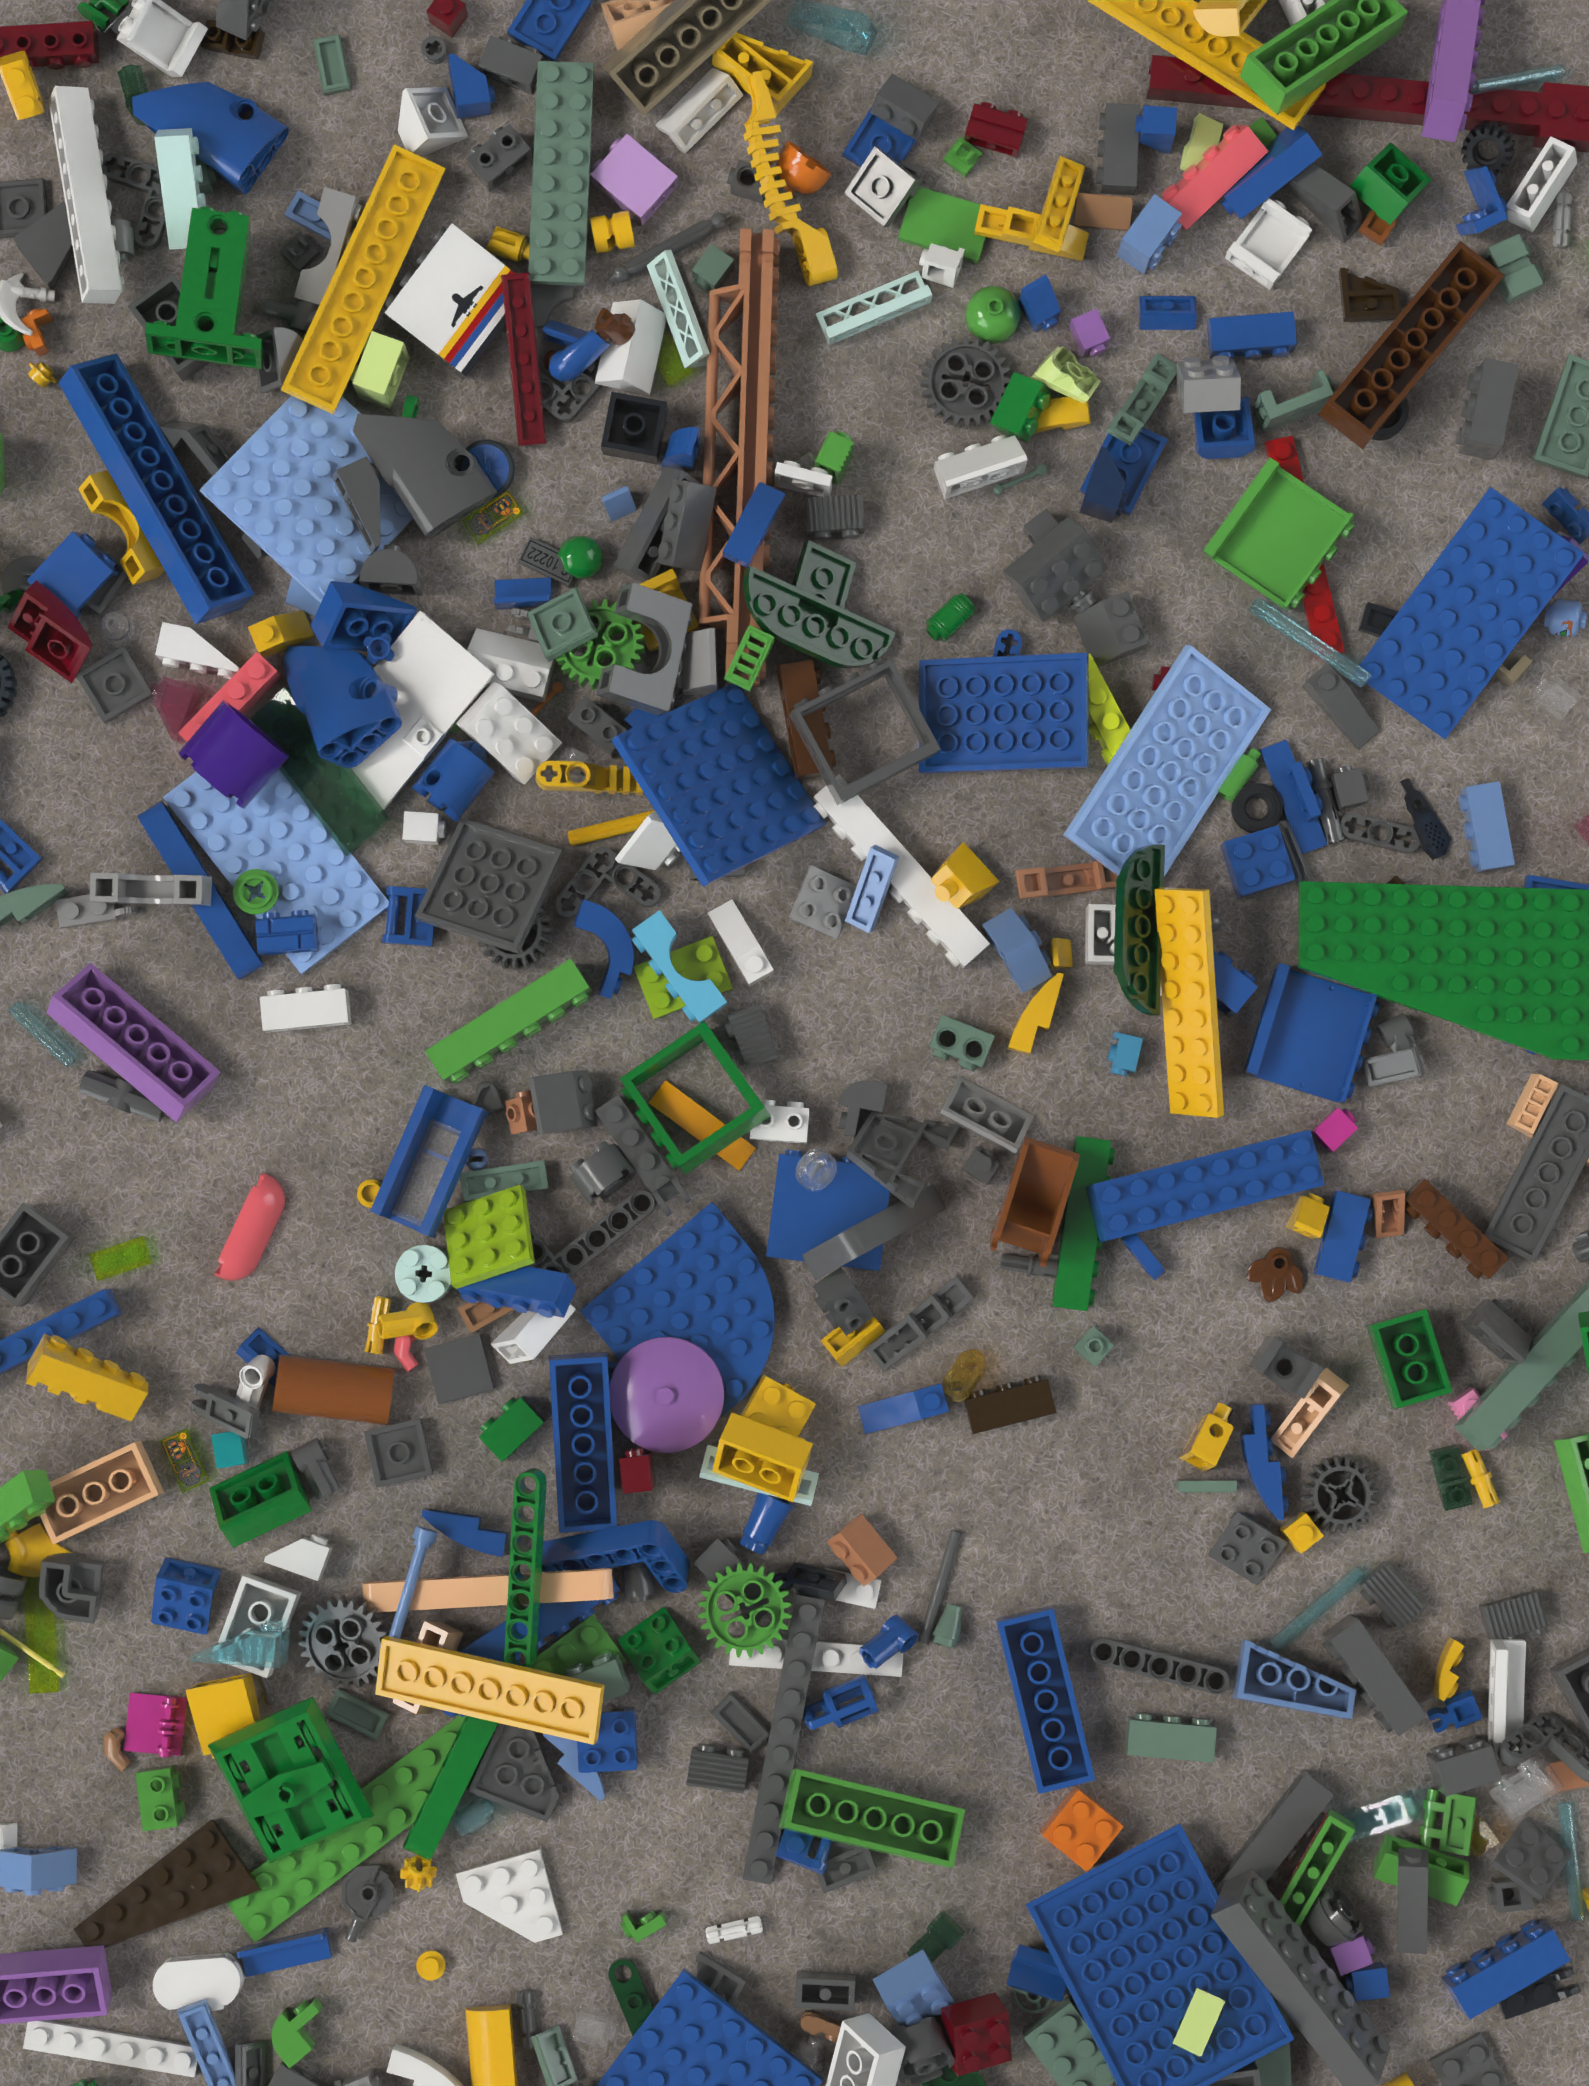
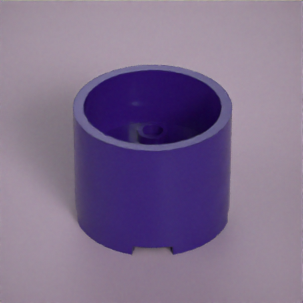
M224 700L178 752L185 761L190 757L193 760L191 764L193 769L220 793L230 799L233 796L238 798L236 804L243 809L248 806L289 758V755L272 738Z

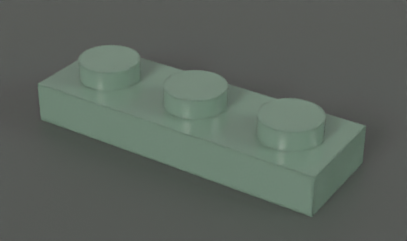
M545 1160L463 1172L460 1175L464 1202L520 1184L525 1188L526 1192L549 1189Z

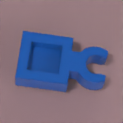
M1471 1689L1445 1699V1708L1434 1707L1427 1711L1430 1721L1435 1718H1441L1439 1721L1432 1723L1435 1732L1444 1731L1450 1723H1454L1457 1729L1483 1718Z

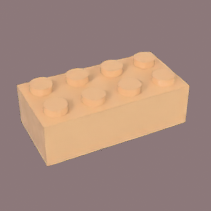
M137 1441L51 1481L50 1485L56 1502L47 1507L46 1512L40 1515L52 1544H56L165 1492L142 1441Z

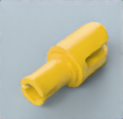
M496 226L486 250L490 254L519 263L523 259L529 260L530 243L526 239V235Z

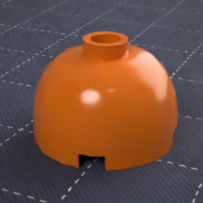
M787 141L779 153V160L776 161L775 167L781 166L782 173L778 174L781 179H785L786 186L783 188L787 192L791 191L792 195L796 191L804 195L813 194L819 191L832 175L824 165L814 157L804 153L802 148L790 141Z

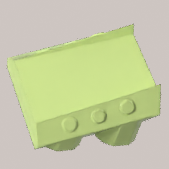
M1059 346L1044 359L1030 377L1044 383L1046 387L1082 403L1088 401L1101 382L1088 367L1082 366L1077 362L1075 355L1068 348Z

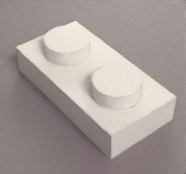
M825 1568L846 1574L847 1583L836 1598L837 1601L873 1609L876 1608L881 1585L880 1579H874L863 1587L851 1573Z

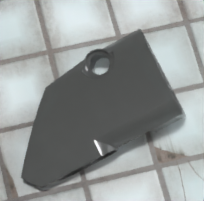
M357 415L353 433L384 480L391 488H394L426 537L433 538L439 535L442 531L463 519L497 494L496 489L478 464L476 457L469 453L439 421L384 415ZM462 457H468L470 460V466L466 471H459L457 467L458 460Z

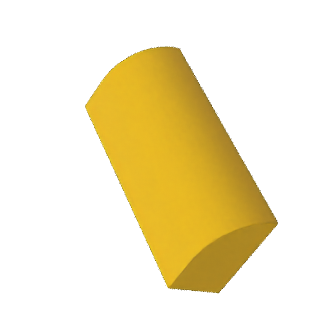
M1201 0L1193 11L1197 22L1207 32L1216 36H1240L1268 0Z
M511 2004L465 2008L471 2086H518Z

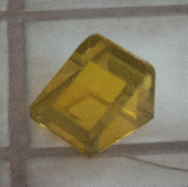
M1480 1816L1474 1819L1470 1850L1474 1857H1477L1501 1842Z

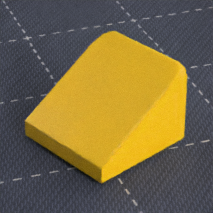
M1052 938L1049 942L1051 968L1073 967L1071 941L1063 938Z

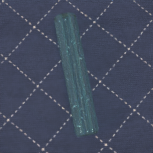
M17 1001L9 1008V1014L64 1066L70 1067L76 1062L77 1055L21 1002Z

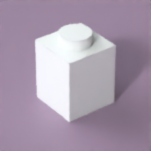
M404 811L402 840L405 843L439 845L440 838L445 837L446 829L445 821H441L439 813Z

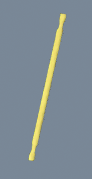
M0 1628V1635L49 1670H53L59 1677L63 1678L65 1676L63 1671L55 1668L53 1664Z

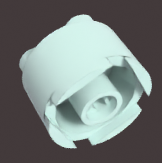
M418 1245L405 1251L395 1267V1280L400 1292L410 1300L421 1303L435 1302L443 1298L453 1287L451 1285L448 1254L438 1247L429 1245ZM424 1266H427V1271L432 1272V1277H427L426 1282H423V1277L419 1276V1271L424 1270Z

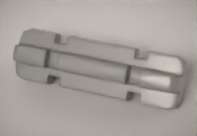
M1560 192L1554 200V206L1557 207L1554 210L1553 232L1556 233L1553 236V246L1555 248H1566L1570 244V234L1567 233L1570 231L1571 208H1568L1571 205L1572 198L1570 193Z

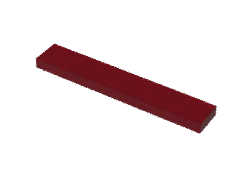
M530 273L501 275L518 446L547 444Z

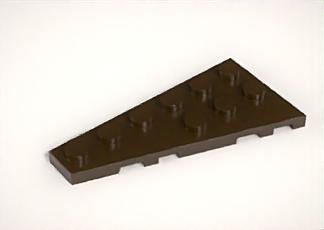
M211 1819L75 1927L74 1931L85 1947L104 1945L105 1949L165 1925H170L206 1912L211 1908L238 1900V1898L260 1892L262 1889L215 1820Z

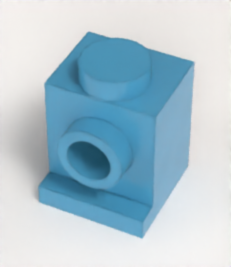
M1114 1032L1112 1040H1116L1117 1043L1116 1045L1111 1044L1107 1058L1108 1061H1112L1110 1073L1127 1077L1128 1073L1136 1071L1143 1038Z

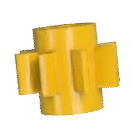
M419 1855L413 1856L411 1859L405 1858L404 1867L400 1870V1878L406 1879L405 1888L410 1887L420 1892L426 1886L432 1887L433 1878L437 1874V1867H431L432 1858L428 1860Z

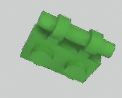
M1428 1788L1427 1798L1423 1799L1422 1806L1425 1809L1423 1825H1420L1419 1834L1422 1835L1420 1845L1432 1848L1433 1838L1441 1839L1439 1851L1469 1856L1477 1797L1457 1793L1447 1796L1445 1802L1438 1801L1439 1791L1435 1788ZM1437 1811L1444 1813L1442 1829L1435 1827Z

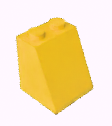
M252 1673L196 1683L186 1689L188 1703L203 1756L212 1754L208 1744L261 1719Z

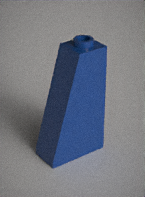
M1298 125L1295 130L1286 127L1265 147L1269 152L1223 195L1224 200L1220 203L1230 216L1235 213L1242 219L1323 155L1302 127Z

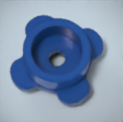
M383 633L380 637L373 638L368 636L364 639L363 643L368 651L367 661L370 664H376L380 660H393L395 654L390 647V635ZM378 646H381L382 650L377 651L376 648Z

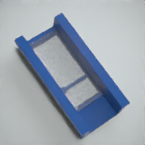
M424 1085L370 1212L391 1219L428 1237L436 1238L437 1234L435 1233L485 1118L487 1119L489 1112Z

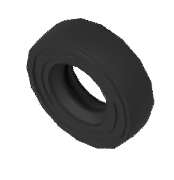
M1252 783L1245 785L1240 790L1234 802H1232L1231 812L1234 821L1241 829L1248 833H1254L1274 827L1282 816L1283 805L1280 796L1274 788L1262 783ZM1252 798H1261L1267 804V814L1261 819L1250 817L1246 811V804Z

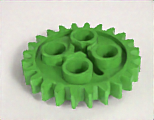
M593 599L592 607H587L593 623L599 624L596 629L599 636L556 658L558 665H563L561 668L563 674L570 673L569 678L571 682L579 678V684L582 688L589 682L591 689L595 690L597 683L600 681L602 668L607 667L600 665L601 661L605 658L613 659L610 665L616 664L636 671L633 663L642 664L641 657L637 654L645 653L644 646L640 645L646 642L644 635L640 634L643 628L641 624H636L637 621L614 614L617 602L612 607H609L607 599H604L602 606H598L596 600ZM611 623L605 631L606 624ZM616 633H624V637L620 641L612 640ZM578 649H587L583 656H575V652ZM594 658L593 665L588 666V664H590Z
M738 1562L736 1571H733L729 1565H726L727 1574L723 1575L721 1572L716 1571L715 1574L718 1581L715 1582L708 1579L707 1583L711 1590L701 1591V1594L707 1597V1600L698 1602L699 1606L705 1608V1611L698 1614V1618H706L707 1620L701 1625V1629L710 1628L711 1632L708 1634L707 1640L716 1637L718 1640L715 1648L717 1649L722 1644H725V1654L727 1655L732 1648L736 1649L738 1658L741 1656L742 1650H746L749 1658H751L753 1649L756 1648L762 1655L764 1654L763 1645L766 1644L773 1649L772 1638L782 1640L783 1637L779 1633V1629L788 1630L789 1628L786 1623L782 1622L783 1619H789L792 1614L784 1611V1608L792 1606L791 1602L783 1601V1598L789 1594V1591H779L778 1588L782 1585L783 1581H772L775 1574L774 1571L770 1572L767 1576L764 1575L763 1565L758 1571H753V1562L749 1563L747 1570H743L741 1562ZM749 1583L758 1584L761 1588V1594L757 1598H749L744 1591L746 1585ZM729 1594L734 1599V1605L730 1609H722L717 1601L719 1596ZM762 1599H769V1603L752 1608L748 1617L740 1613L726 1621H721L720 1619L723 1615L738 1611L740 1603L744 1602L746 1606H750ZM761 1610L770 1612L772 1621L768 1625H760L755 1618L757 1612ZM739 1621L745 1626V1632L741 1636H733L729 1632L728 1627L732 1622Z

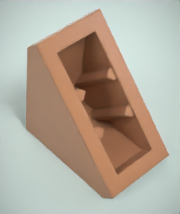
M1397 1190L1369 1194V1199H1371L1370 1206L1373 1207L1372 1219L1375 1238L1404 1235L1405 1191Z

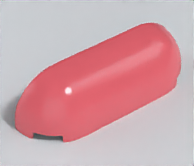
M263 1172L260 1175L257 1186H253L218 1259L220 1265L214 1273L216 1277L223 1280L236 1281L249 1276L257 1267L285 1205L284 1191L279 1182L272 1176Z

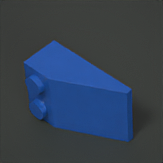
M331 581L313 619L311 628L323 648L368 652L367 647L363 643L366 637H380L383 633H386L391 637V647L413 620L417 609L413 605L358 584ZM378 646L376 650L381 651L382 647Z

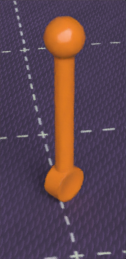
M555 682L552 685L551 692L546 696L545 702H540L530 713L535 716L556 693L562 692L563 685L560 682Z

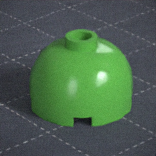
M991 285L981 288L973 294L966 306L965 321L967 328L971 334L984 343L988 341L989 344H997L1007 341L1019 327L1021 309L1018 300L1011 291L1002 286Z

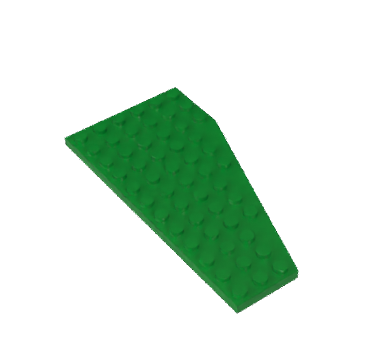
M1300 881L1298 883V968L1372 993L1377 997L1415 1011L1419 1010L1460 1025L1462 1028L1495 1040L1504 1041L1543 1055L1550 1060L1589 1061V890Z

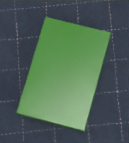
M919 187L914 197H910L898 241L929 249L931 243L958 251L960 247L965 249L963 260L978 264L986 239L984 236L974 235L980 204Z

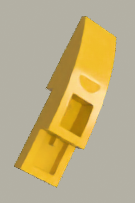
M980 204L974 235L1029 246L1028 250L1083 261L1089 233L1069 224L1063 245L1058 253L1033 242L1041 214L1010 206L1006 210Z

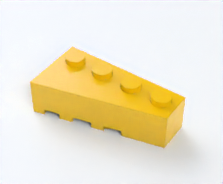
M44 1333L28 1362L26 1384L36 1387L38 1382L48 1386L47 1390L50 1393L59 1395L60 1392H67L75 1402L84 1405L94 1402L98 1410L131 1422L148 1394V1382L140 1374L135 1372L129 1374L121 1370L116 1363L110 1360L102 1361L94 1357L93 1353L85 1348L79 1347L76 1349L68 1345L65 1339L57 1335H52L51 1337Z

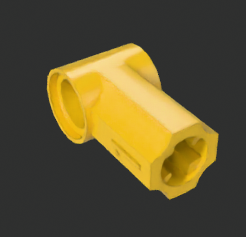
M415 1302L405 1311L377 1315L380 1339L414 1335L417 1339L425 1340L434 1336L438 1331L437 1322L428 1303Z

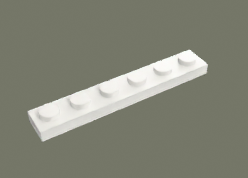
M772 1638L773 1649L765 1644L763 1645L764 1654L761 1655L756 1648L753 1649L751 1658H749L746 1650H742L741 1656L738 1658L736 1649L732 1648L729 1665L782 1669L787 1639L778 1640ZM817 1641L811 1671L902 1677L903 1653L897 1652L875 1669L873 1667L870 1668L863 1661L859 1653L860 1647L864 1644Z
M50 2020L27 2022L23 2049L189 2077L197 2075L198 2061L191 2045L187 2043Z

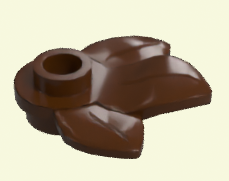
M1283 1247L1270 1249L1266 1253L1265 1258L1252 1262L1247 1271L1246 1279L1250 1282H1260L1261 1294L1268 1303L1279 1299L1285 1290L1299 1294L1303 1287L1302 1271L1293 1264L1291 1253ZM1277 1258L1284 1259V1263L1281 1266L1274 1265V1261Z

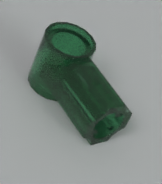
M132 64L124 66L117 73L126 100V108L137 125L146 126L144 122L133 115L132 97L149 92L142 67Z
M943 1910L936 1916L938 1920L933 1919L926 1928L927 1931L906 1954L911 1957L924 1950L933 1963L945 1950L951 1949L962 1938L965 1931Z

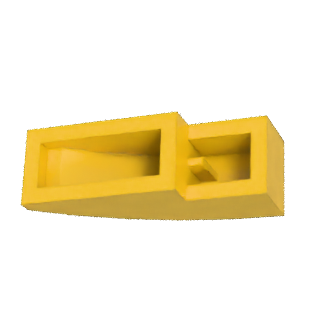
M1058 972L1032 998L1012 1032L1007 1047L1008 1050L1029 1055L1037 1028L1045 1031L1049 1029L1064 974Z

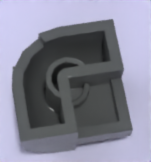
M58 1553L45 1557L41 1561L40 1599H43L46 1607L55 1613V1617L94 1624L102 1600L104 1561L78 1558L77 1553Z

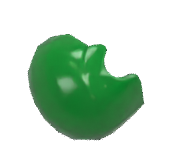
M572 536L562 542L558 551V557L562 560L564 571L576 579L591 578L602 567L603 554L601 548L594 539L587 536Z

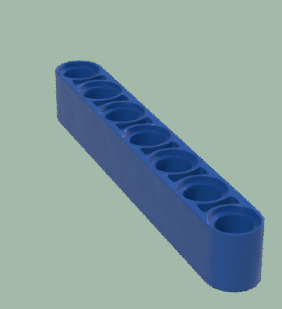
M163 801L138 815L142 826L173 875H203L210 877ZM212 881L211 906H192L231 970L241 980L264 964Z

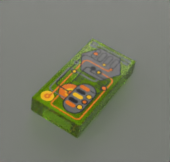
M507 490L463 519L462 523L477 545H480L525 514L510 491Z
M188 1428L160 1440L182 1493L211 1481Z

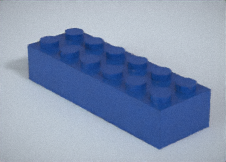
M607 1353L549 1355L559 1533L596 1531L617 1527Z
M1047 1606L995 1619L1038 1793H1046L1094 1781L1095 1776L1053 1607Z

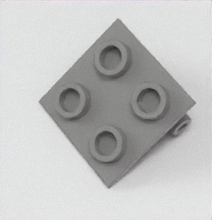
M810 865L789 918L795 923L804 924L832 938L838 939L857 886Z

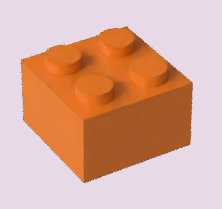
M1075 1785L1040 1829V1832L1044 1838L1088 1872L1124 1826L1116 1817Z

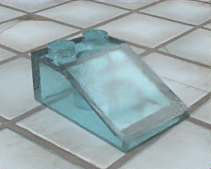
M266 1620L265 1623H261V1625L197 1651L191 1655L190 1662L280 1668L287 1663L290 1627H284L282 1621Z

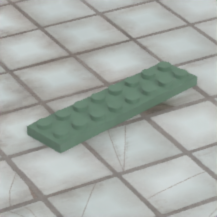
M538 61L528 268L531 284L585 286L594 63Z

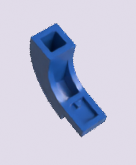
M582 899L573 927L595 934L604 943L608 952V965L598 995L611 999L612 994L617 995L621 987L622 979L618 978L619 973L627 975L632 973L634 953L631 938L625 926L615 914L601 905Z

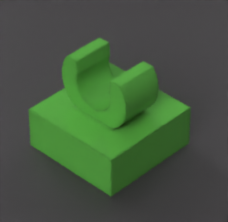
M959 137L943 158V162L963 177H966L981 158L982 152Z

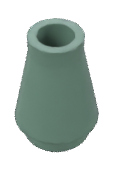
M946 1604L945 1611L932 1634L935 1636L933 1643L951 1649L956 1648V1644L960 1643L963 1608Z

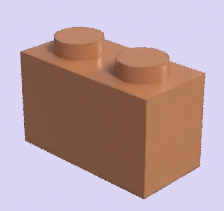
M862 1514L849 1521L827 1541L833 1553L844 1562L851 1571L852 1576L863 1587L876 1579L898 1558Z

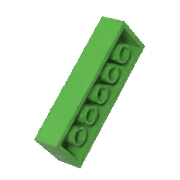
M1330 0L1247 55L1240 77L1276 115H1279L1398 35L1408 11L1397 0Z
M569 959L431 1046L425 1052L445 1082L458 1084L470 1076L468 1071L472 1068L478 1067L482 1069L493 1062L492 1056L499 1051L505 1054L518 1045L516 1041L521 1037L526 1036L528 1039L542 1030L540 1025L548 1020L554 1023L566 1015L564 1010L574 1005L575 1008H578L590 1000L588 995L592 991L572 959Z
M794 1769L791 1770L779 1828L935 1866L953 1868L965 1809Z

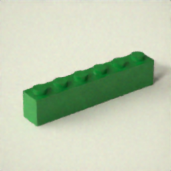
M1082 1136L1075 1137L1073 1152L1080 1154L1065 1205L1052 1307L1087 1311L1088 1306L1093 1307L1095 1289H1091L1092 1278H1097L1099 1261L1094 1260L1096 1249L1101 1250L1102 1242L1099 1241L1085 1186L1111 1180V1176H1106L1108 1164L1113 1165L1115 1148L1110 1147L1111 1141Z

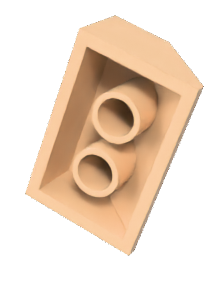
M610 0L601 3L617 51L674 0Z

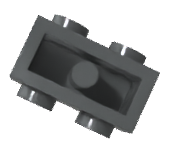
M509 123L504 128H497L486 143L473 147L468 153L466 160L470 170L485 188L491 192L533 159L531 148Z
M841 1267L812 1286L818 1294V1297L814 1300L822 1312L825 1313L829 1310V1313L825 1315L834 1329L840 1326L846 1336L874 1317Z

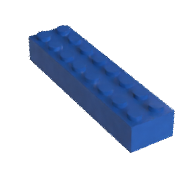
M1306 1130L1085 1187L1099 1241L1103 1242L1323 1186L1325 1183L1311 1130Z

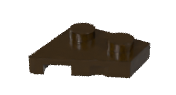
M1340 268L1339 282L1343 322L1394 320L1401 313L1398 288L1388 284H1380L1375 279L1367 276L1364 279L1348 273L1349 269Z

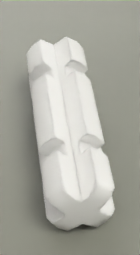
M759 1916L749 1917L748 1921L745 1922L744 1919L723 1923L718 1928L717 1925L709 1926L706 1928V1938L709 1944L720 1943V1939L729 1941L746 1937L747 1933H751V1935L760 1934L763 1932L762 1922Z

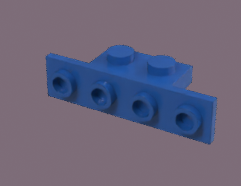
M1287 739L1260 749L1275 791L1281 798L1282 809L1290 823L1301 853L1305 854L1328 845L1318 821L1323 804L1318 793L1314 794L1310 783L1313 782L1308 767L1303 768L1301 761L1295 762Z

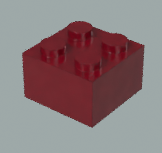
M995 1992L941 2008L942 2026L955 2061L952 2068L957 2076L1012 2061L1009 2013Z

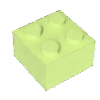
M372 331L361 355L363 356L360 364L356 365L350 380L353 381L352 384L358 398L390 409L410 357L404 342Z

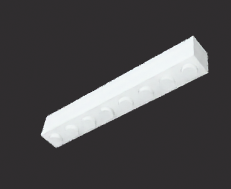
M55 86L48 101L82 303L115 304L120 294L124 292L125 283L123 276H120L119 273L120 253L118 250H115L116 229L114 225H111L110 220L112 206L111 201L107 200L106 196L107 177L102 173L103 152L101 149H98L99 128L97 124H94L93 119L94 101L90 99L88 88Z
M840 775L835 777L841 788L848 785ZM826 785L814 796L813 801L816 804L813 807L823 819L828 816L835 824L832 829L840 839L844 840L847 838L853 844L851 851L860 861L867 859L870 847L873 845H877L900 856L890 883L891 889L888 892L897 903L900 904L903 901L910 910L907 914L917 925L921 922L929 930L926 935L936 946L941 943L948 951L945 954L946 958L954 967L960 965L964 969L989 947L990 943L960 909L954 908L949 901L943 902L936 897V886L932 883L928 873L858 795L837 806Z

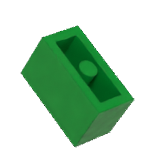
M1014 372L990 424L999 433L1010 437L1015 435L1017 440L1027 443L1030 436L1034 435L1037 430L1038 419L1042 411L1049 405L1050 390L1044 383Z
M512 1397L501 1408L504 1413L497 1420L491 1417L480 1427L483 1431L479 1436L480 1440L501 1462L505 1461L546 1422L523 1397H520L518 1400Z

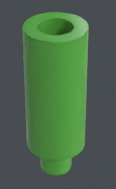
M1251 748L1247 755L1242 754L1219 788L1218 794L1229 802H1234L1240 790L1247 784L1258 768L1259 764L1256 761L1261 753Z

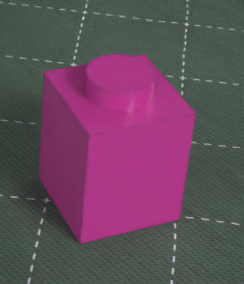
M1338 1107L1332 1110L1311 1131V1134L1331 1153L1346 1141L1358 1127L1354 1124L1356 1121L1355 1117L1347 1109L1341 1110Z

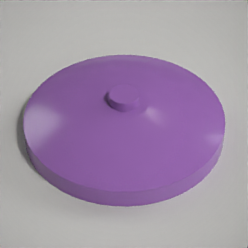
M676 1337L653 1338L632 1348L616 1366L609 1387L611 1412L620 1430L638 1446L660 1453L683 1451L701 1442L714 1429L724 1405L723 1379L714 1360L701 1347L688 1340Z

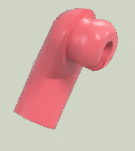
M414 1335L395 1338L394 1354L407 1372L419 1365L410 1352L411 1343L416 1340Z

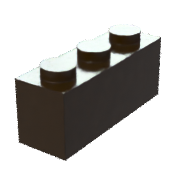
M1037 1375L1025 1378L1024 1385L1014 1387L1013 1382L997 1385L996 1392L986 1394L985 1389L969 1392V1398L963 1401L971 1433L976 1434L1057 1413L1049 1380H1041V1376Z

